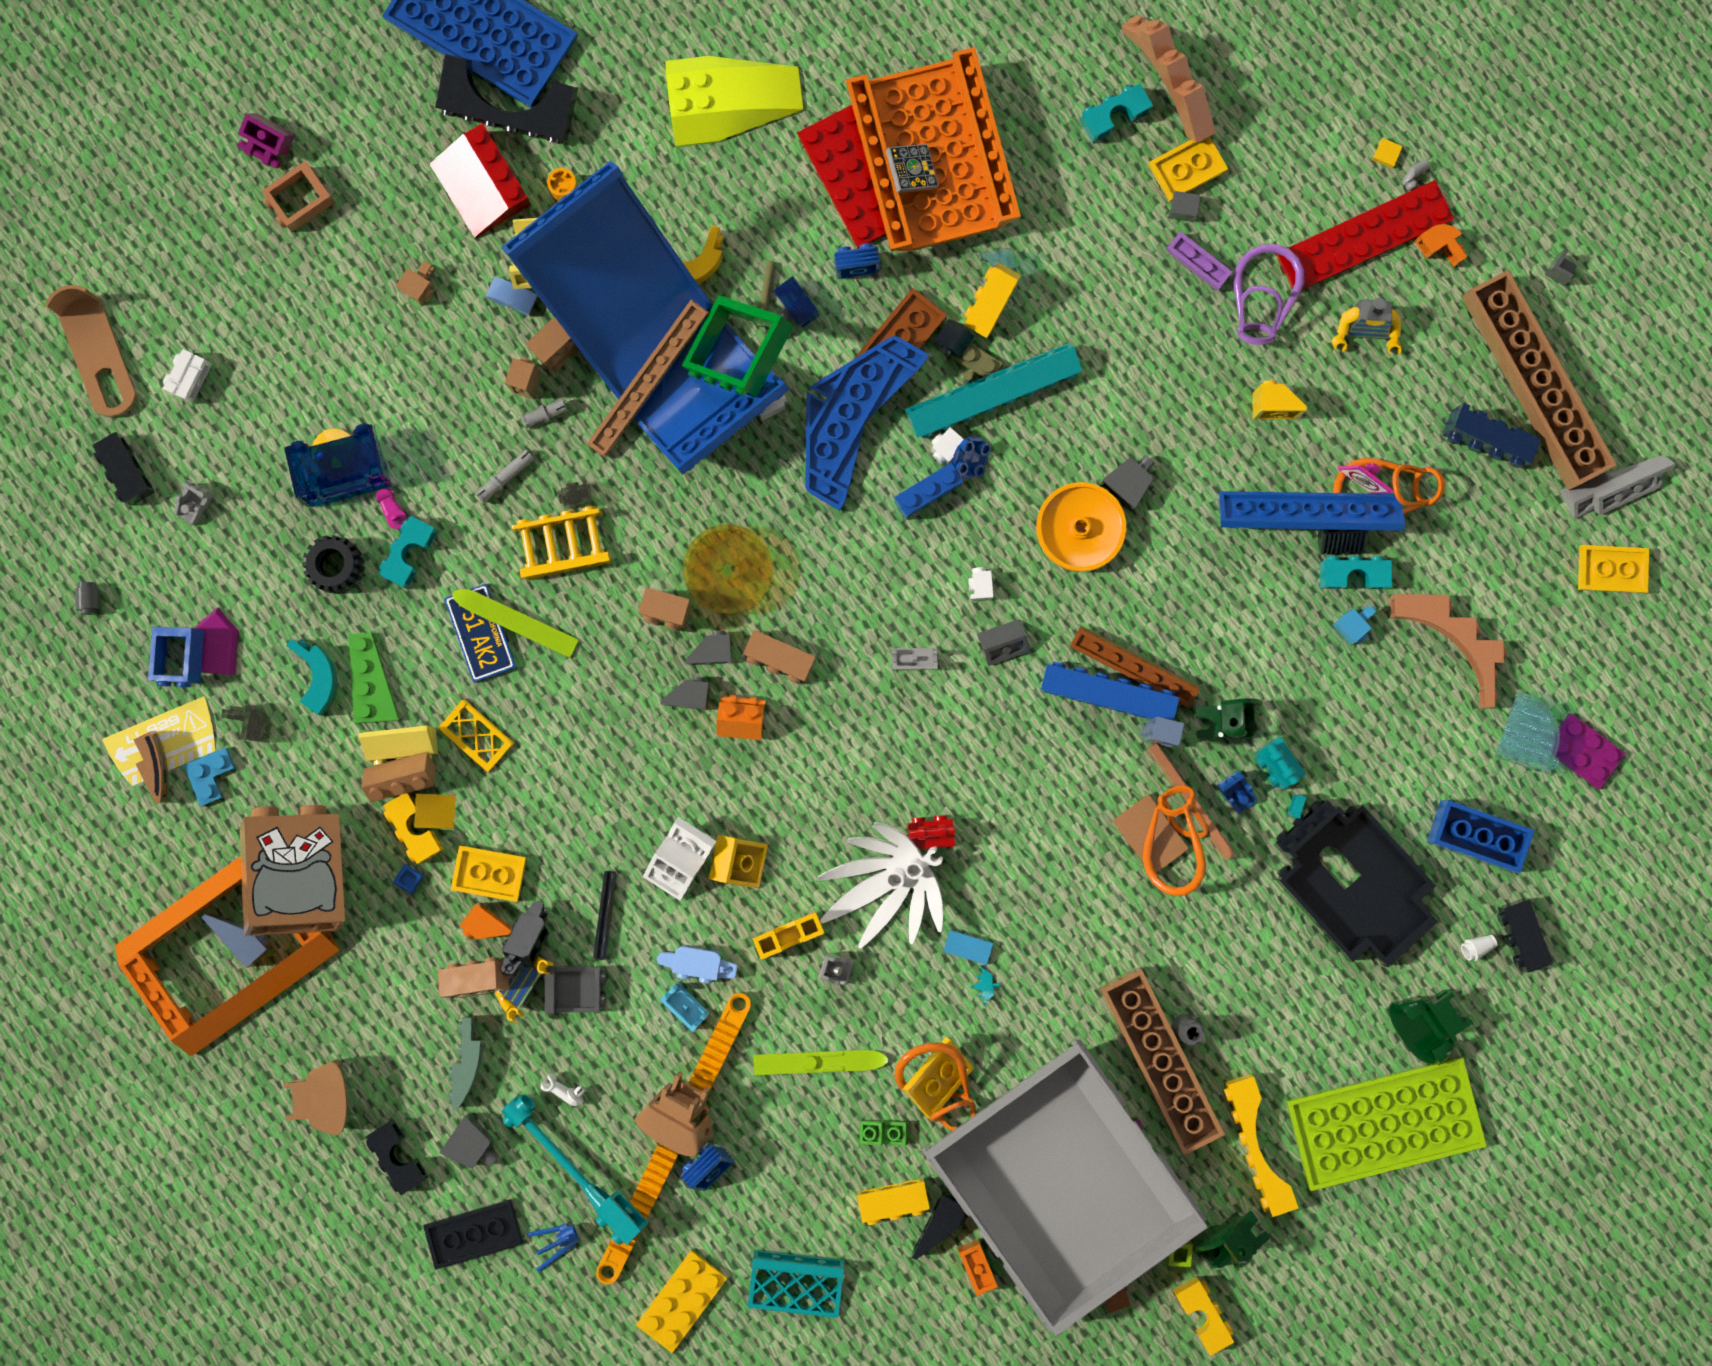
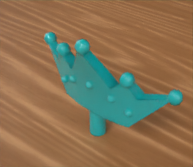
M980 965L979 968H981L982 974L976 977L982 981L974 986L972 985L971 988L982 992L978 994V997L984 998L982 1005L985 1006V1003L994 995L993 987H1000V983H993L992 974Z

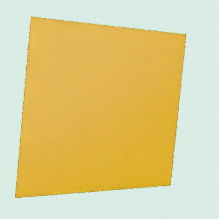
M416 794L414 828L454 829L456 795Z

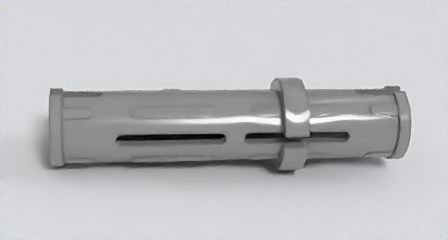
M525 449L524 452L496 476L493 477L492 475L489 478L490 481L475 493L486 503L499 490H504L503 487L530 463L534 462L535 459Z

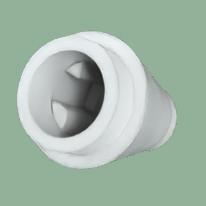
M1493 935L1468 939L1461 945V951L1468 961H1477L1496 948L1497 941Z

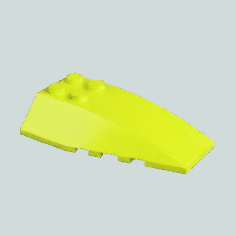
M715 56L665 61L671 121L676 147L720 142L754 127L763 126L770 121L779 120L803 111L799 69L797 66Z

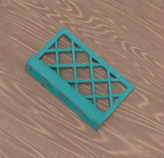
M754 1250L748 1308L838 1318L845 1260ZM757 1269L766 1270L771 1276L762 1283L756 1276ZM783 1272L789 1273L794 1278L786 1285L777 1277ZM805 1275H812L816 1282L807 1288L800 1279ZM828 1277L838 1278L837 1286L831 1290L823 1283ZM772 1280H775L781 1289L772 1295L765 1286ZM797 1282L804 1291L794 1297L788 1288ZM820 1285L826 1294L817 1300L810 1291ZM762 1289L768 1299L764 1302H754V1294ZM783 1292L791 1300L786 1305H780L775 1299ZM806 1294L813 1301V1304L808 1308L802 1307L798 1302ZM830 1297L835 1303V1310H825L820 1303Z

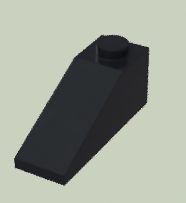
M944 1192L941 1193L911 1253L913 1259L917 1260L956 1231L960 1224L964 1225L968 1215H966L955 1198Z

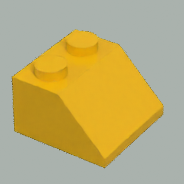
M1264 381L1252 393L1253 419H1298L1307 411V406L1284 384H1277V381Z
M717 835L708 879L759 889L768 844Z

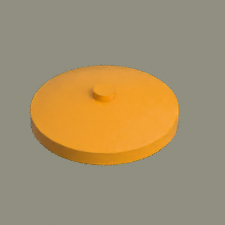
M1076 482L1058 488L1044 501L1037 516L1036 535L1042 551L1054 564L1069 571L1088 572L1106 565L1119 552L1126 535V519L1120 503L1109 491L1092 483Z

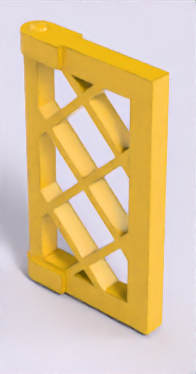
M466 699L461 700L438 727L440 731L487 772L496 765L514 744L511 739L494 726ZM466 708L474 715V719H461V712ZM474 721L475 734L462 735L461 722ZM477 721H481L490 729V733L478 734ZM452 722H458V736L448 729ZM494 735L504 742L500 749H494ZM478 736H491V749L479 750ZM462 737H475L476 750H472L462 741ZM491 751L492 758L487 763L479 756V752Z

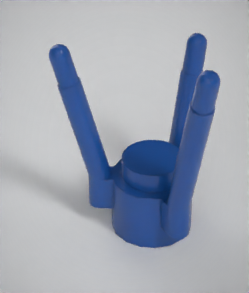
M565 1223L557 1227L536 1230L527 1234L529 1237L560 1231L559 1234H556L557 1241L537 1251V1255H541L559 1245L563 1247L537 1268L538 1272L546 1268L569 1249L576 1247L575 1243L580 1240L573 1224L568 1226Z

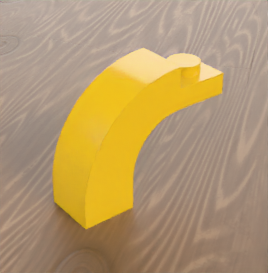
M711 225L702 253L691 261L683 262L697 284L710 278L722 262L723 253L717 249L721 248L724 237L721 235L720 227Z

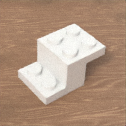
M678 817L669 834L652 857L643 877L681 901L690 884L706 862L716 841L708 834L701 832L689 822Z

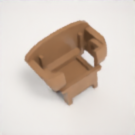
M339 1059L311 1070L306 1079L291 1080V1082L283 1084L284 1088H292L293 1114L287 1115L286 1121L309 1119V1124H312L313 1129L334 1136L343 1132L347 1119V1091Z
M679 1071L675 1075L673 1084L668 1083L638 1114L635 1122L647 1136L678 1154L694 1157L709 1141L712 1133V1119L707 1114L709 1107L705 1106L710 1088L706 1087L703 1091L683 1081V1073ZM702 1111L698 1126L695 1127V1122L692 1120Z

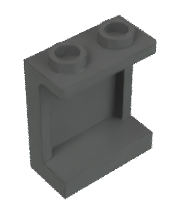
M602 966L546 967V971L550 975L545 974V1014H554L556 1012H595V1014H600L602 1008H606V994H602V985H606V972H602Z

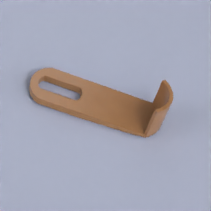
M67 285L55 290L47 299L45 306L59 316L93 410L105 417H118L127 413L134 406L137 393L101 300L86 288L77 285ZM104 370H112L123 402L114 408L108 407L98 380V375Z

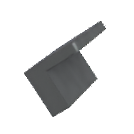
M1019 620L977 634L988 666L1030 652L1027 636Z

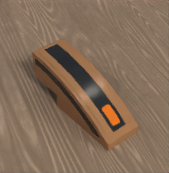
M150 731L133 739L143 758L142 761L136 763V766L155 804H159L167 800L168 767L157 731Z

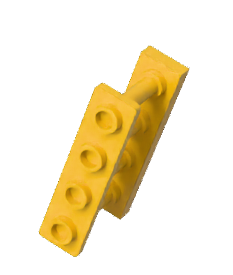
M588 506L582 508V512L574 513L573 510L561 512V516L543 515L536 521L530 522V519L518 520L516 525H512V530L515 533L521 532L527 562L525 568L520 569L521 578L528 580L612 563L610 554L601 549L595 518L603 516L600 508L596 509V506ZM587 519L593 551H591V555L582 557V554L579 553L573 521ZM565 523L571 555L568 560L560 561V558L557 557L552 525ZM543 527L549 560H547V564L538 565V562L535 561L530 530Z

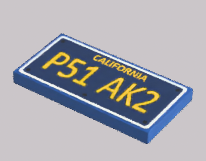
M488 584L469 589L492 599ZM453 596L444 598L474 683L517 668L502 626L464 609L454 600Z

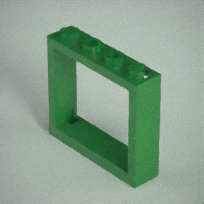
M718 295L682 366L689 371V376L699 381L703 378V381L712 386H715L717 383L719 387L728 392H731L733 389L735 393L742 397L747 394L757 398L794 326L781 315ZM730 314L770 327L743 380L703 367Z

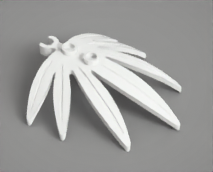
M879 822L873 824V827L892 843L871 837H852L846 841L868 850L893 855V857H873L848 862L822 873L816 879L817 881L830 880L886 869L867 878L848 891L820 920L821 923H825L872 902L891 889H895L874 914L861 938L859 948L864 947L889 922L906 898L910 888H913L914 892L909 913V943L913 944L922 921L925 891L938 932L942 931L943 900L938 881L929 865L937 866L941 864L943 857L941 856L937 859L932 857L931 854L937 851L936 846L931 847L927 854L922 856L916 844L905 833L895 827Z

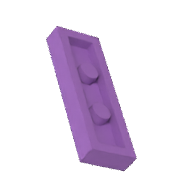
M1181 231L1166 249L1169 254L1216 291L1220 289L1232 274V271Z

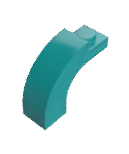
M291 639L286 646L309 664L312 671L311 686L300 702L315 714L323 716L332 704L337 691L338 681L335 665L330 656L320 646L314 645L312 647L302 639L299 641Z

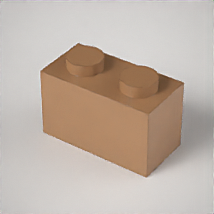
M520 357V360L513 358L505 385L512 393L533 399L541 373L532 360Z

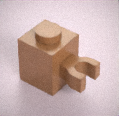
M423 261L417 273L407 268L397 283L396 288L420 305H423L425 301L428 302L433 296L434 286L427 279L435 269L426 261Z

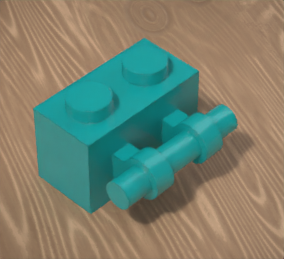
M1281 737L1274 738L1254 752L1257 756L1255 758L1256 763L1261 769L1265 768L1270 775L1268 780L1274 788L1285 789L1291 784L1294 785L1301 777L1306 775Z

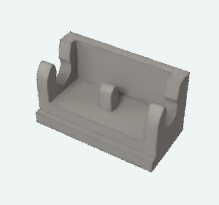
M892 648V671H937L938 669L937 648Z

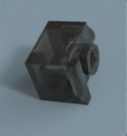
M582 480L583 484L579 485V482H572L566 484L565 488H561L558 491L560 504L564 503L567 509L593 504L588 480Z

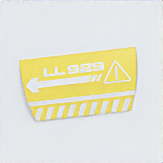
M205 696L103 739L113 762L132 786L144 781L136 766V763L142 761L143 758L133 739L150 731H157L164 748L168 771L216 751L213 727Z

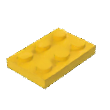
M1210 136L1198 143L1189 140L1148 163L1169 203L1172 201L1175 191L1188 193L1228 170Z
M1579 546L1578 590L1648 593L1649 548Z
M459 845L451 890L519 902L527 857Z
M946 1037L943 1039L942 1043L952 1045L959 1050L951 1039ZM933 1052L903 1088L904 1092L929 1119L932 1114L939 1111L962 1084L955 1059L943 1052ZM963 1055L968 1076L974 1067Z

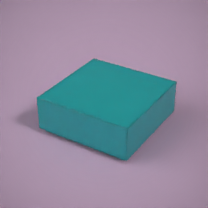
M1302 795L1292 796L1287 813L1289 817L1300 819L1306 797Z

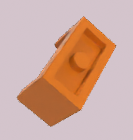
M979 1239L958 1247L959 1255L976 1295L979 1296L997 1288V1282Z

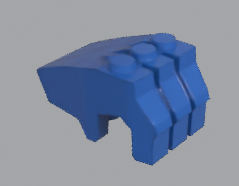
M1236 771L1216 786L1225 800L1240 814L1256 803L1257 800L1253 794L1252 787L1244 779L1245 777L1239 771Z

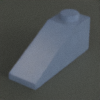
M212 913L204 914L201 917L246 968L252 967L272 949L269 944L271 941L266 935L244 936L243 925Z

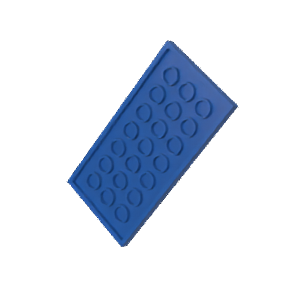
M392 0L382 15L384 20L443 56L448 54L472 60L473 74L529 108L535 105L578 37L577 32L524 0Z

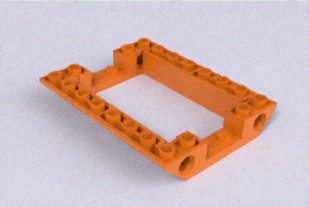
M241 856L115 945L118 964L170 1041L191 1057L341 950L329 932L295 933V937L302 945L300 949L194 1023L191 1019L193 1016L187 1007L179 1008L155 973L160 968L153 958H149L145 951H148L242 884Z

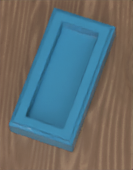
M949 930L943 952L987 965L993 943Z

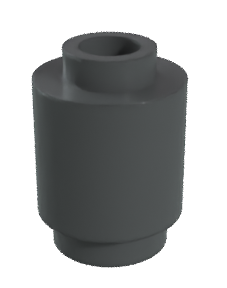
M96 582L77 583V588H75L76 611H81V615H94L96 610H100L99 588L96 587Z

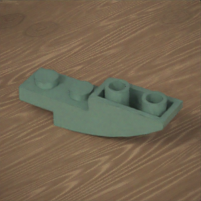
M475 1016L463 1017L458 1026V1033L462 1035V1044H459L458 1057L462 1058V1061L453 1063L449 1069V1081H452V1090L449 1091V1104H452V1110L459 1109L468 1098L477 1079L482 1062L484 1039H475Z

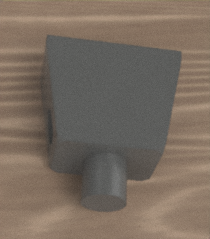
M1144 455L1138 463L1129 458L1107 475L1100 484L1132 511L1154 479L1148 471L1155 463L1147 455Z
M469 1113L464 1116L439 1152L472 1169L480 1160L489 1167H492L499 1157L489 1149L494 1138Z

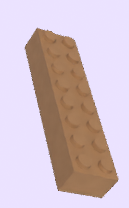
M1136 968L1098 987L1179 1151L1185 1156L1224 1136L1225 1134L1142 969Z

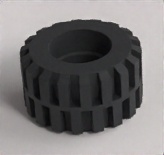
M326 535L322 536V540L317 538L314 540V546L309 545L307 547L310 550L309 553L304 552L303 555L306 558V562H302V567L306 568V571L303 572L309 578L308 581L315 585L316 588L334 594H340L341 591L346 593L350 587L355 588L357 586L355 582L357 580L361 581L362 576H360V573L365 570V567L362 566V563L365 562L364 558L360 556L362 554L361 551L353 543L342 537L334 535L329 537ZM332 553H341L344 558L342 571L334 577H327L323 571L324 560Z

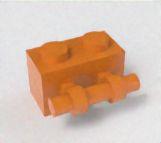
M732 694L730 696H721L717 714V736L761 740L766 700L757 699V697L753 696L741 698Z

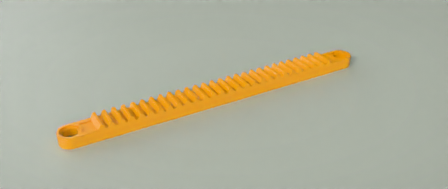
M738 992L729 999L688 1082L690 1085L701 1091L706 1087L711 1089L750 1010L751 1000L747 994ZM740 997L746 1001V1007L743 1010L734 1008L733 1002L736 998ZM659 1143L630 1200V1203L646 1220L678 1156V1153ZM639 1234L627 1246L624 1243L618 1245L611 1239L596 1271L597 1278L601 1283L607 1285L617 1280ZM611 1266L615 1272L614 1276L611 1278L603 1276L602 1268Z

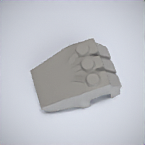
M188 480L181 485L184 487L182 494L177 495L175 498L177 502L174 514L195 526L208 509L213 494Z
M827 953L819 978L838 985H847L854 961L833 953Z

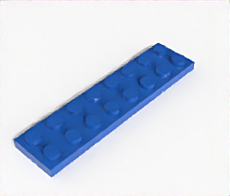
M1219 491L1221 528L1404 531L1405 527L1402 504L1396 499L1395 494Z

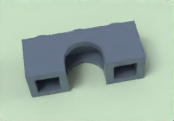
M1161 717L1149 719L1146 723H1143L1140 736H1144L1142 742L1157 743L1159 746L1166 748L1179 746L1184 723Z

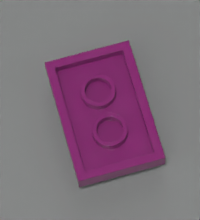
M1571 713L1565 717L1543 748L1545 752L1597 790L1603 786L1626 754Z

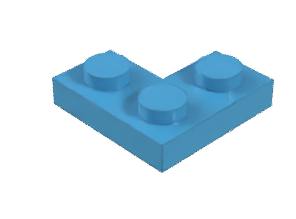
M223 748L184 765L200 807L224 798L215 777L236 769L228 748Z

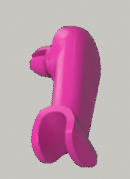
M391 488L379 490L376 493V501L378 504L380 503L388 525L393 529H400L403 522L407 519L405 512L393 497L394 493Z

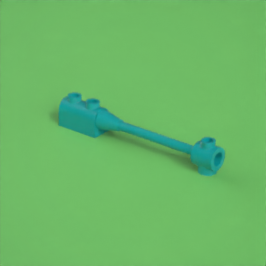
M525 1094L516 1096L502 1110V1113L505 1115L503 1117L504 1124L510 1128L514 1125L516 1128H519L523 1124L584 1189V1193L598 1215L596 1217L598 1225L603 1228L609 1226L614 1232L612 1234L613 1241L618 1245L624 1243L627 1246L649 1222L619 1190L610 1196L595 1184L590 1183L531 1120L530 1117L534 1113L532 1109L535 1107L534 1101Z

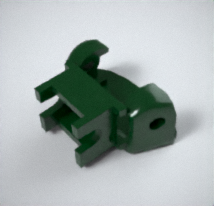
M1252 698L1222 700L1221 705L1196 707V718L1209 719L1211 721L1210 728L1197 730V738L1219 739L1235 737L1246 739L1255 736L1254 706L1263 705V700ZM1244 720L1248 722V726L1246 728Z
M1442 990L1426 1002L1422 998L1411 997L1391 1002L1389 1005V1016L1399 1037L1413 1055L1427 1064L1441 1065L1456 1047L1454 1045L1457 1041L1455 1035L1473 1024L1471 1019L1468 1018L1466 1020L1465 1017L1459 1016L1449 1002L1455 996L1453 992L1447 993L1446 990Z
M1249 1211L1245 1216H1240L1238 1212H1235L1221 1225H1211L1190 1241L1193 1244L1192 1251H1199L1211 1267L1222 1268L1233 1258L1236 1262L1234 1267L1243 1268L1250 1263L1253 1255L1257 1253V1250L1271 1236L1267 1231H1263L1255 1237L1251 1228L1258 1219L1252 1211ZM1214 1248L1217 1249L1216 1256H1213L1211 1252Z

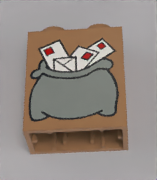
M323 805L302 806L298 808V815L280 816L278 807L262 806L253 808L251 810V817H244L240 826L244 936L339 931L345 922L339 814H326V807Z

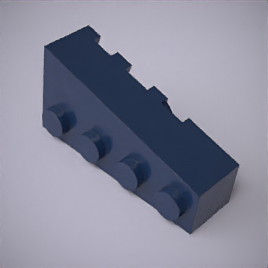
M1462 403L1450 412L1442 436L1448 438V442L1457 445L1460 443L1465 444L1469 450L1474 452H1486L1490 458L1495 460H1507L1511 466L1516 468H1523L1532 464L1541 440L1540 438L1516 427L1509 429L1506 422L1500 419H1487V413L1481 410L1477 412L1469 410L1470 405Z

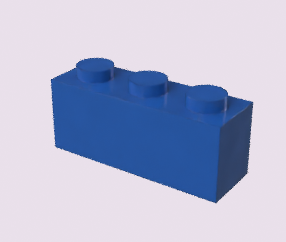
M951 462L895 496L894 502L906 520L962 486L963 480Z

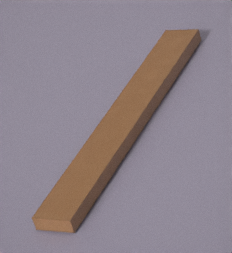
M693 300L689 301L587 445L603 457H607L704 323L709 314L708 311Z

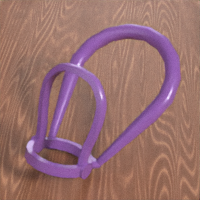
M1278 244L1259 245L1249 250L1236 266L1234 271V293L1240 322L1237 335L1247 343L1264 345L1275 341L1277 331L1300 296L1304 286V268L1299 257L1289 248ZM1263 253H1277L1292 263L1295 270V285L1284 309L1280 294L1273 288L1253 286L1243 293L1242 274L1246 265L1254 257ZM1264 291L1276 297L1278 312L1272 327L1261 323H1245L1244 302L1246 296L1251 292ZM1252 329L1262 330L1269 333L1270 336L1254 338L1246 335L1244 331Z

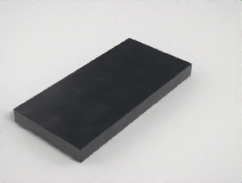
M512 1198L423 1225L435 1270L524 1243Z

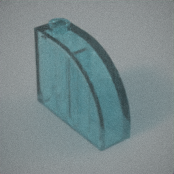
M1518 691L1495 757L1545 774H1549L1551 770L1555 771L1560 759L1556 757L1560 742V732L1556 718L1551 710L1539 699Z

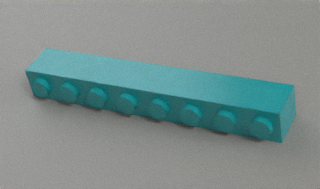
M1067 343L909 407L905 411L917 438H927L932 436L936 430L952 428L954 423L958 421L966 422L975 418L974 415L978 413L992 412L995 410V406L1000 404L1009 405L1016 401L1015 398L1020 396H1031L1036 393L1037 389L1042 387L1045 389L1051 388L1057 384V381L1062 379H1073L1077 376V373L1082 372V368L1075 347Z

